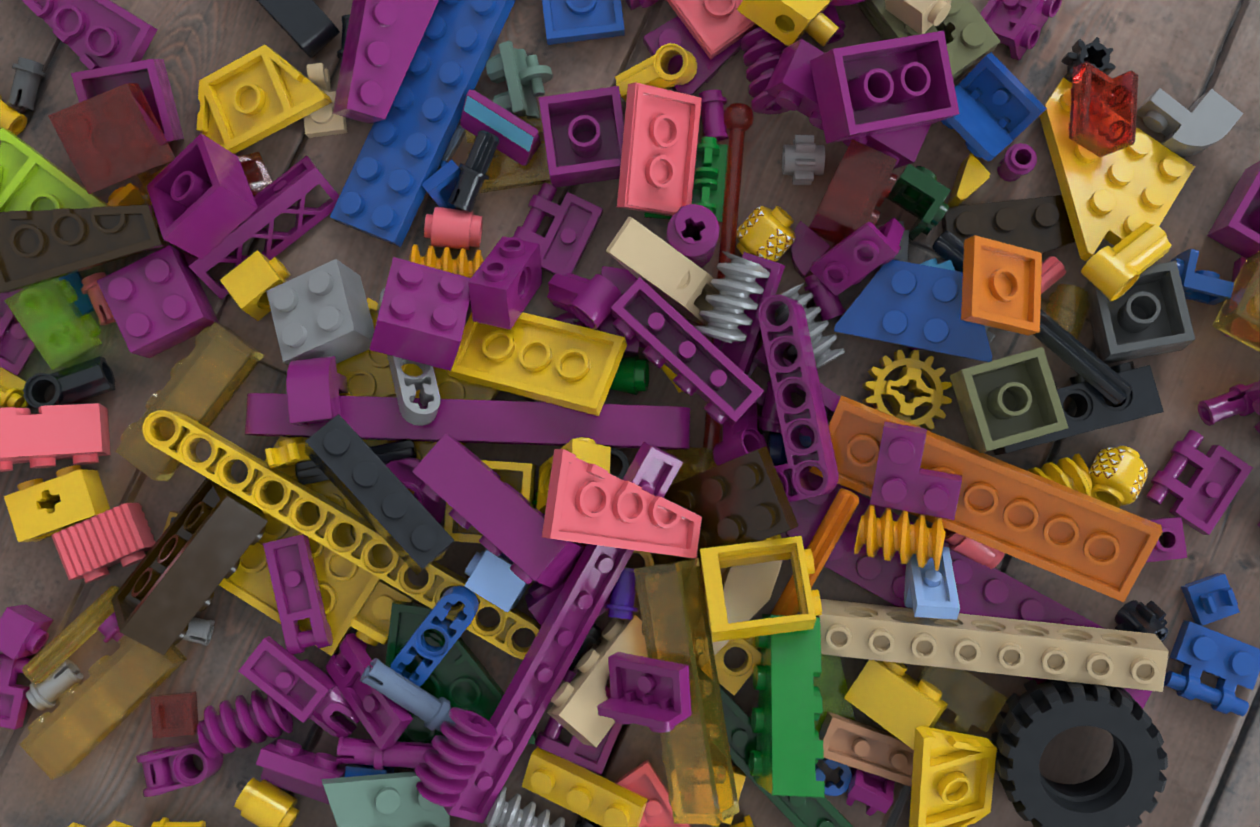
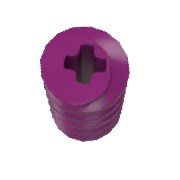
M758 27L747 33L740 42L741 49L746 52L743 55V63L749 67L746 70V79L752 82L748 86V93L751 97H754L751 101V109L756 113L768 115L788 112L790 110L781 107L776 102L774 96L765 92L782 54L781 51L788 46L761 27Z
M689 204L680 207L668 223L666 243L702 268L711 260L719 237V224L716 216L711 210L702 205Z
M257 689L251 693L252 704H249L243 695H239L235 700L236 709H233L228 700L220 702L219 715L212 705L205 707L204 720L199 721L197 725L199 744L206 756L214 759L220 756L221 753L229 754L234 752L236 747L244 749L249 747L252 742L262 743L266 741L268 736L273 739L282 735L283 730L287 733L293 732L292 714L267 695V699H264L261 692Z
M452 707L448 713L455 723L444 721L440 726V730L445 736L435 735L432 739V745L436 750L427 749L423 755L426 763H419L415 768V773L421 780L416 784L418 792L430 802L444 807L456 805L460 798V793L464 792L468 785V779L472 778L476 772V765L482 762L485 757V750L491 747L494 742L493 736L497 735L496 728L487 719L475 712L458 707Z

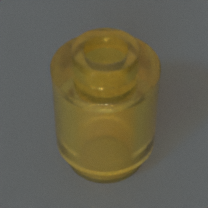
M1059 284L1056 291L1050 293L1044 312L1079 340L1090 307V303L1087 301L1089 293L1074 285Z

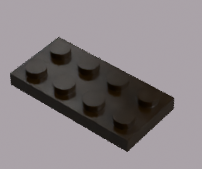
M767 447L757 449L670 485L664 498L702 517L697 557L695 559L658 553L653 554L663 576L699 563L700 549L757 542L798 527L799 525Z

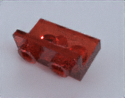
M1087 61L1073 67L1071 111L1068 126L1069 139L1098 157H1103L1133 145L1136 138L1138 74L1128 71L1115 78H1111Z

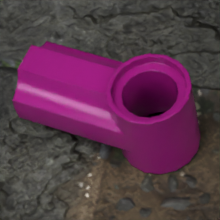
M556 273L548 282L549 293L547 298L553 306L573 313L583 324L595 330L611 313V307L622 296L620 290L610 280L600 274H595L589 280L571 273L565 275Z
M757 401L749 407L734 425L731 426L727 421L723 423V441L717 443L713 450L714 461L717 466L757 449L767 447L764 437L757 430Z

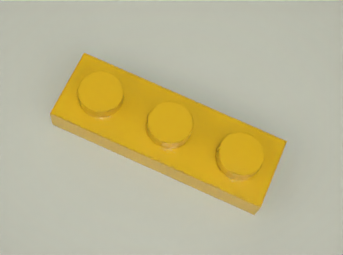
M538 746L531 753L521 786L602 827H639L648 801L647 798Z

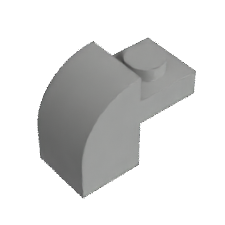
M1161 88L1149 96L1135 112L1143 118L1144 124L1149 129L1166 136L1161 144L1180 157L1196 155L1222 139L1244 114L1213 89H1210L1194 101L1187 110Z

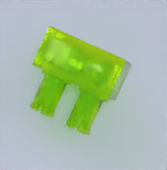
M58 278L29 286L4 300L52 370L61 369L102 345L97 337L102 334L98 324L89 313L82 315L74 303L79 299L77 293L66 279L59 281Z

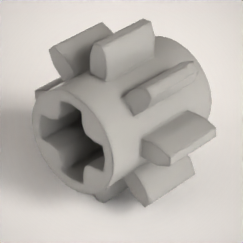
M795 135L793 145H783L782 174L793 176L792 185H811L812 181H814V175H823L825 146L816 145L814 143V135Z

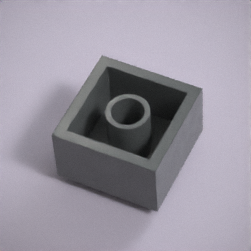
M1176 261L1151 265L1140 274L1138 280L1127 292L1114 301H1110L1090 281L1083 288L1098 357L1105 364L1181 351L1196 340Z

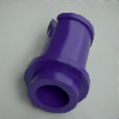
M624 568L611 591L610 604H605V608H609L608 617L633 620V613L638 612V608L634 607L640 570Z

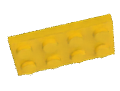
M471 312L464 327L461 343L451 371L446 370V372L452 378L599 416L626 350L627 342L623 336L524 312L521 313L511 329H505L474 322Z

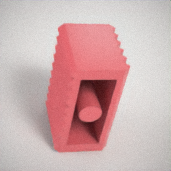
M139 503L121 504L51 535L68 579H84L85 584L110 575L108 568L120 562L123 568L141 562L146 556L145 552L150 550L156 543L154 535L151 533V528L148 526V521L145 518V513L142 511V506Z

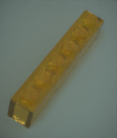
M699 558L656 563L634 568L635 590L639 598L642 633L646 642L648 658L689 665L692 715L677 724L673 730L660 733L662 760L666 768L669 787L668 798L672 807L674 824H719L739 813L740 810Z

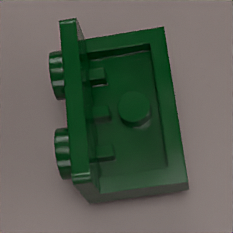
M908 164L894 182L885 198L918 218L909 231V239L913 241L921 232L927 236L932 228L939 224L949 208V205L944 203L951 190L936 181V175L929 169L922 166L914 167Z

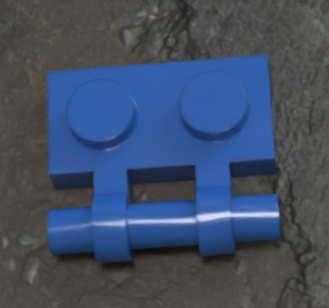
M1183 620L1169 658L1184 663L1181 675L1169 670L1165 674L1164 686L1176 690L1178 696L1188 700L1197 698L1211 704L1213 710L1223 714L1232 712L1239 716H1244L1248 711L1249 703L1236 697L1235 690L1237 685L1251 690L1254 689L1260 672V649L1191 621ZM1202 671L1219 677L1215 688L1201 683Z

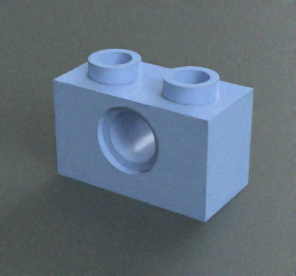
M488 549L485 552H477L464 572L469 576L468 581L464 585L465 587L507 613L516 607L529 585L510 570L514 562L503 552L499 557L492 554Z

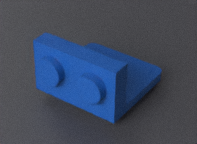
M990 52L955 86L960 114L941 122L946 127L955 129L965 140L968 150L973 155L990 162L1047 108Z

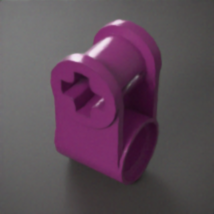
M199 742L177 747L159 748L137 755L136 760L138 763H142L146 783L143 796L151 797L168 793L179 788L194 786L206 780L221 769L223 753L217 758L210 759L203 752ZM194 754L202 759L203 771L197 770L194 766Z

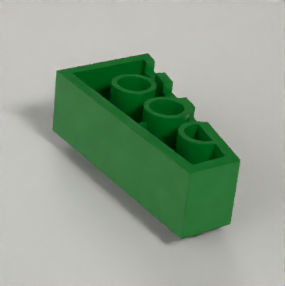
M762 614V619L789 615ZM816 617L814 628L811 630L755 637V645L757 648H761L760 653L762 655L760 665H755L753 671L754 690H759L758 707H753L751 714V728L753 733H757L756 750H751L749 770L750 775L755 776V782L775 796L825 798L824 781H816L815 764H817L818 759H824L823 740L819 739L818 731L814 727V721H818L823 713L820 688L814 686L813 677L819 678L822 673L820 618Z

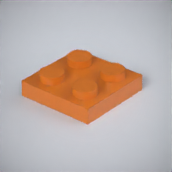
M976 235L965 239L961 320L1028 336L1039 333L1042 253Z

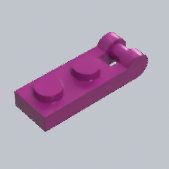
M300 534L263 543L288 653L292 655L303 653L305 648L315 645L319 649L332 646V632L326 619L308 536ZM309 618L312 629L301 632L298 620Z
M349 633L339 645L340 652L334 653L327 662L326 670L380 750L391 748L413 718L405 708L369 685L360 682L366 667L369 665L372 668L370 664L372 659L365 651L367 644L357 638L354 633Z

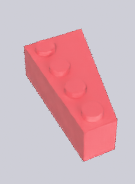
M100 403L38 407L39 413L32 414L29 408H0V472L12 471L13 464L30 463V468L33 469L56 467V460L73 459L74 465L99 463L98 456L111 455L108 408Z

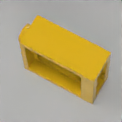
M802 536L700 549V562L712 642L811 630L814 628L816 616L822 615L819 590H811L808 575L815 573L811 548L804 549ZM791 559L800 614L728 623L720 568Z

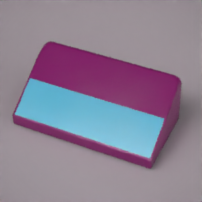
M468 91L460 120L462 128L476 137L481 130L496 135L499 138L497 150L519 164L526 166L541 145L538 130L477 91Z

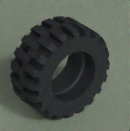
M1032 679L1024 684L1027 691L1020 697L1013 693L1006 700L1009 707L1008 713L999 711L994 723L999 732L992 733L991 742L997 748L995 771L1008 800L1012 802L1015 811L1024 821H1031L1033 827H1126L1128 825L1130 827H1137L1142 823L1139 816L1144 811L1152 813L1159 803L1154 797L1155 792L1162 793L1165 789L1167 778L1160 770L1167 769L1168 758L1167 753L1162 748L1164 741L1160 731L1129 692L1121 687L1049 679L1037 684L1035 679ZM1077 726H1093L1107 730L1112 735L1113 750L1109 762L1095 777L1077 784H1062L1051 781L1040 773L1039 763L1041 755L1047 744L1059 733Z

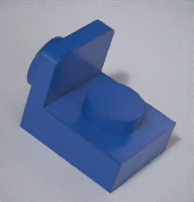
M1190 248L1170 261L1177 262L1185 299L1216 305L1232 297L1234 282L1220 279V274L1206 270L1195 271L1199 250Z

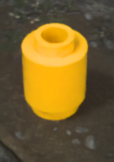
M254 777L244 787L234 807L241 811L240 816L258 827H291L300 810L295 808L297 798L265 779L260 782Z

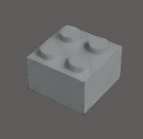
M334 259L267 290L284 363L289 365L291 361L335 356L337 364L370 349L375 329L361 276L339 260Z

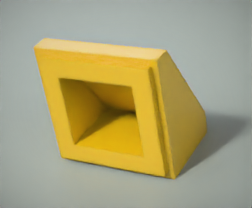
M972 153L963 160L959 167L947 204L949 207L960 205L990 178L989 171Z

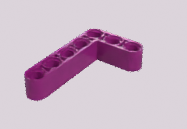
M780 294L771 295L760 304L758 319L788 464L774 467L783 483V489L788 501L792 502L831 493L839 481L838 469L805 310L802 304L795 299ZM786 304L789 309V317L784 324L779 326L775 320V312L779 306ZM793 344L798 351V357L793 365L787 366L783 360V353L787 346ZM800 384L806 391V399L800 407H796L792 402L791 393ZM806 425L815 434V440L809 448L804 447L799 439L800 431ZM813 466L817 467L823 475V483L819 489L813 488L808 482V472Z

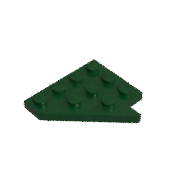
M396 600L392 603L386 666L391 667L399 651L432 610L431 608L420 603ZM436 629L424 631V639L429 645L439 647L445 644L444 635ZM459 637L430 676L420 686V688L437 699L444 697L450 701L451 708L458 707L475 712L490 721L505 694L461 637ZM417 653L411 663L406 665L405 670L412 673V671L416 670L423 657ZM409 712L413 720L397 741L432 743L431 741L435 735H445L437 729L432 731L426 728L422 719ZM535 731L533 732L527 744L535 745L537 733ZM395 767V768H403V769L415 770V768Z

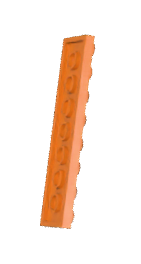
M841 395L829 423L839 481L837 484L871 497L884 423L891 422L914 427L918 426ZM927 430L920 468L962 476L955 519L942 518L943 528L1116 600L1125 601L1163 532L1160 524L985 453H979L975 449ZM813 466L809 472L823 477L822 472L817 467ZM908 512L909 514H912L917 517L920 515L918 513ZM925 515L926 521H929L931 523H933L937 518L934 516Z

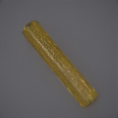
M114 585L110 586L23 667V674L35 684L42 683L96 633L98 627L115 612L111 599L120 588Z

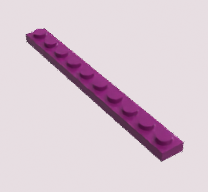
M643 442L623 480L642 487V490L654 496L664 498L683 462L677 457ZM593 544L586 545L489 721L497 730V735L493 736L494 742L488 750H485V757L480 764L476 765L477 770L473 777L468 779V785L464 792L460 793V798L456 805L444 807L448 815L479 823L484 822L634 550Z

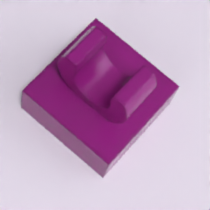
M852 767V779L849 783L846 804L852 806L854 801L858 800L867 805V815L871 816L877 810L886 814L893 803L895 781Z

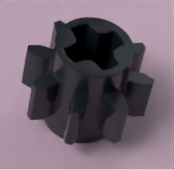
M1098 37L1087 45L1079 39L1072 46L1073 52L1067 53L1061 61L1068 65L1067 74L1064 78L1071 79L1080 89L1090 82L1095 88H1098L1105 82L1104 75H1109L1116 67L1114 64L1109 63L1113 48L1107 49L1100 43Z
M1133 600L1125 604L1117 612L1114 620L1118 625L1115 627V630L1156 634L1161 642H1163L1168 635V629L1165 627L1168 622L1164 619L1166 613L1152 600L1146 606L1142 602Z

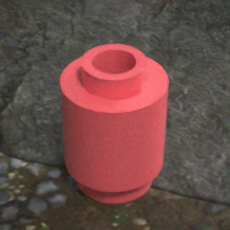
M435 207L433 214H426L424 238H431V246L464 248L465 250H470V247L480 248L483 216L474 215L473 211Z

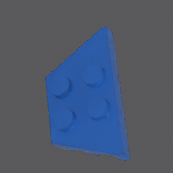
M892 259L880 268L834 328V332L983 362H990L993 358L985 326L961 320L963 272Z

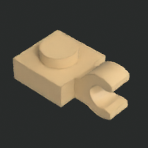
M323 63L308 64V79L331 98L332 103L303 117L305 134L309 138L348 133L346 117L332 114L336 91L331 92L329 70L324 69Z

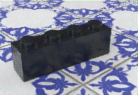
M339 414L305 441L306 455L417 576L453 543L454 539Z

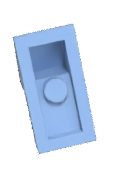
M943 546L939 571L935 570L933 558L929 559L924 568L918 567L916 554H913L906 565L904 605L907 608H913L914 617L957 620L960 604L949 547Z

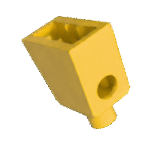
M743 0L737 8L742 15L787 46L795 43L806 32L824 47L839 29L835 23L823 14L832 0Z

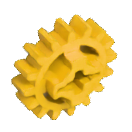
M902 349L894 352L893 362L888 356H883L879 359L882 369L873 366L868 370L874 381H868L862 385V388L871 391V396L862 400L863 404H873L876 410L918 427L921 425L928 431L933 430L935 426L932 418L941 420L946 417L940 406L952 403L951 398L943 395V390L952 386L951 382H941L939 378L946 369L941 367L934 370L931 367L934 361L933 356L920 361L919 350L911 351L908 358H905ZM903 367L898 380H884L889 372ZM921 374L927 378L931 388L926 386L921 378ZM909 385L908 391L919 397L905 402V395L900 394L896 390ZM882 398L887 399L893 408L892 414L885 407ZM929 406L928 410L921 417L911 420L916 407Z

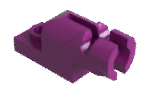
M270 636L265 637L239 669L242 675L302 723L311 719L330 735L338 738L341 736L349 738L357 728L354 723L360 722V719L330 676L308 659L298 660ZM339 711L344 715L334 717L332 713Z

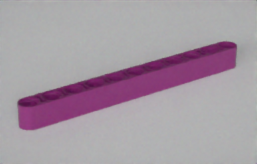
M247 394L245 435L310 438L327 424L309 426L290 424L287 394ZM339 396L341 417L364 440L401 441L408 439L438 442L447 433L460 443L564 446L572 439L584 437L593 439L596 444L612 448H640L643 442L659 449L684 450L689 449L691 408L604 404L600 415L596 416L547 402L440 399V406L434 421L427 425L418 426L407 422L402 417L397 397ZM420 398L414 399L413 403H418L420 409L427 408V406L421 404Z

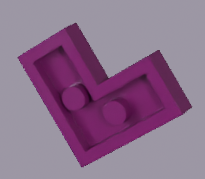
M885 422L870 504L954 520L962 476L920 468L927 429Z

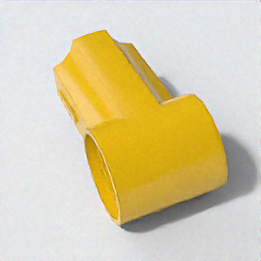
M668 43L661 46L655 55L615 76L616 86H619L620 95L625 102L627 100L628 84L637 82L668 90L675 85L689 83L697 72V62L691 52L677 44ZM676 55H681L683 59L681 70L676 74L670 75L668 71L670 59Z
M1145 222L1113 248L1106 246L1099 250L1083 266L1081 273L1110 301H1114L1134 285L1142 272L1168 253L1172 245L1167 239L1166 232L1157 224L1152 225Z

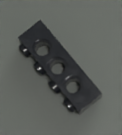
M1131 361L1110 367L1133 388L1131 393L1121 403L1114 404L1112 407L1105 403L1103 394L1081 375L1071 377V386L1057 389L1069 428L994 449V454H1006L1164 412L1150 365L1135 369L1134 363ZM1067 396L1076 402L1077 412L1074 417L1069 416L1064 410L1063 403Z

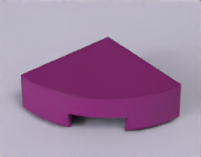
M800 221L794 230L796 240L790 246V252L794 268L804 278L810 271L812 263L824 255L831 246Z

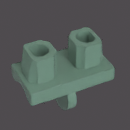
M511 41L499 44L500 53L488 59L486 70L492 82L498 84L506 81L508 91L494 95L493 102L516 117L521 116L529 121L540 118L536 97L545 94L543 84L550 81L553 77L551 67L539 65L537 55L527 56L524 49L513 48Z

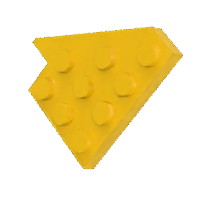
M1063 77L1044 103L1047 109L1039 117L1079 256L1082 260L1087 261L1093 256L1103 238L1115 246L1145 222L1160 226L1195 166Z

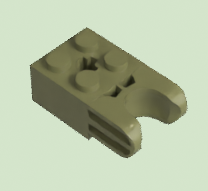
M865 0L856 3L881 37L879 41L919 35L885 9V0ZM952 0L951 9L947 17L939 25H932L924 33L944 31L953 82L971 71L987 54L993 52L1001 42L970 0Z

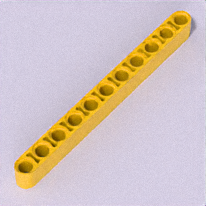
M159 410L145 418L142 425V433L150 445L432 609L443 595L444 588L448 586H464L468 581L433 561L426 568L429 577L427 584L423 586L413 585L408 578L410 567L366 520L308 486L299 483V481L279 469L270 468L267 462L183 413ZM169 418L175 425V433L171 439L165 440L160 433V427L162 422ZM203 439L210 443L212 450L210 457L206 461H201L196 454V446ZM238 460L243 461L248 468V475L241 483L237 482L231 474L232 466ZM272 481L279 482L284 489V497L278 504L273 503L267 496V488ZM307 502L315 503L320 509V518L316 524L307 523L302 516V509ZM342 523L351 524L356 530L357 537L352 545L343 544L338 538L337 531ZM377 544L387 545L391 549L393 558L389 565L383 566L375 562L373 549ZM475 593L479 607L475 617L466 629L511 656L524 659L530 646H518L513 640V633L520 628H528L537 636L541 628L540 624L516 608L507 613ZM465 605L452 606L446 618L452 621L459 611H463ZM484 607L496 609L500 615V622L493 627L482 625L478 619L479 610Z

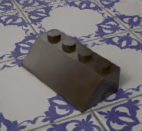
M206 478L111 599L120 633L162 655H165L172 644L177 645L186 635L189 622L196 613L204 611L209 606L217 586L224 578H229L236 571L240 563V557L249 545H255L263 536L268 520L261 509Z

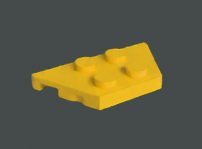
M264 44L199 80L198 100L200 101V110L197 114L196 130L202 132L203 135L233 154H236L332 103V101L312 81L276 51Z
M923 726L915 728L909 827H967L991 813L997 748L988 738Z

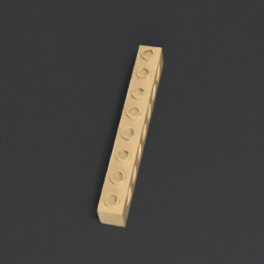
M821 599L822 615H818L821 624V654L1163 692L1169 651L1156 634L961 613L958 614L957 620L914 617L913 608Z

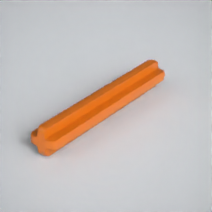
M841 488L838 491L807 549L811 548L815 567V573L808 574L811 588L859 504V497L849 490ZM793 574L771 614L797 615L799 612Z

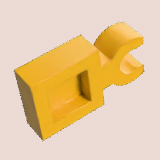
M303 437L285 439L278 442V448L265 449L267 463L270 468L282 469L294 466L299 461L311 460L305 453Z

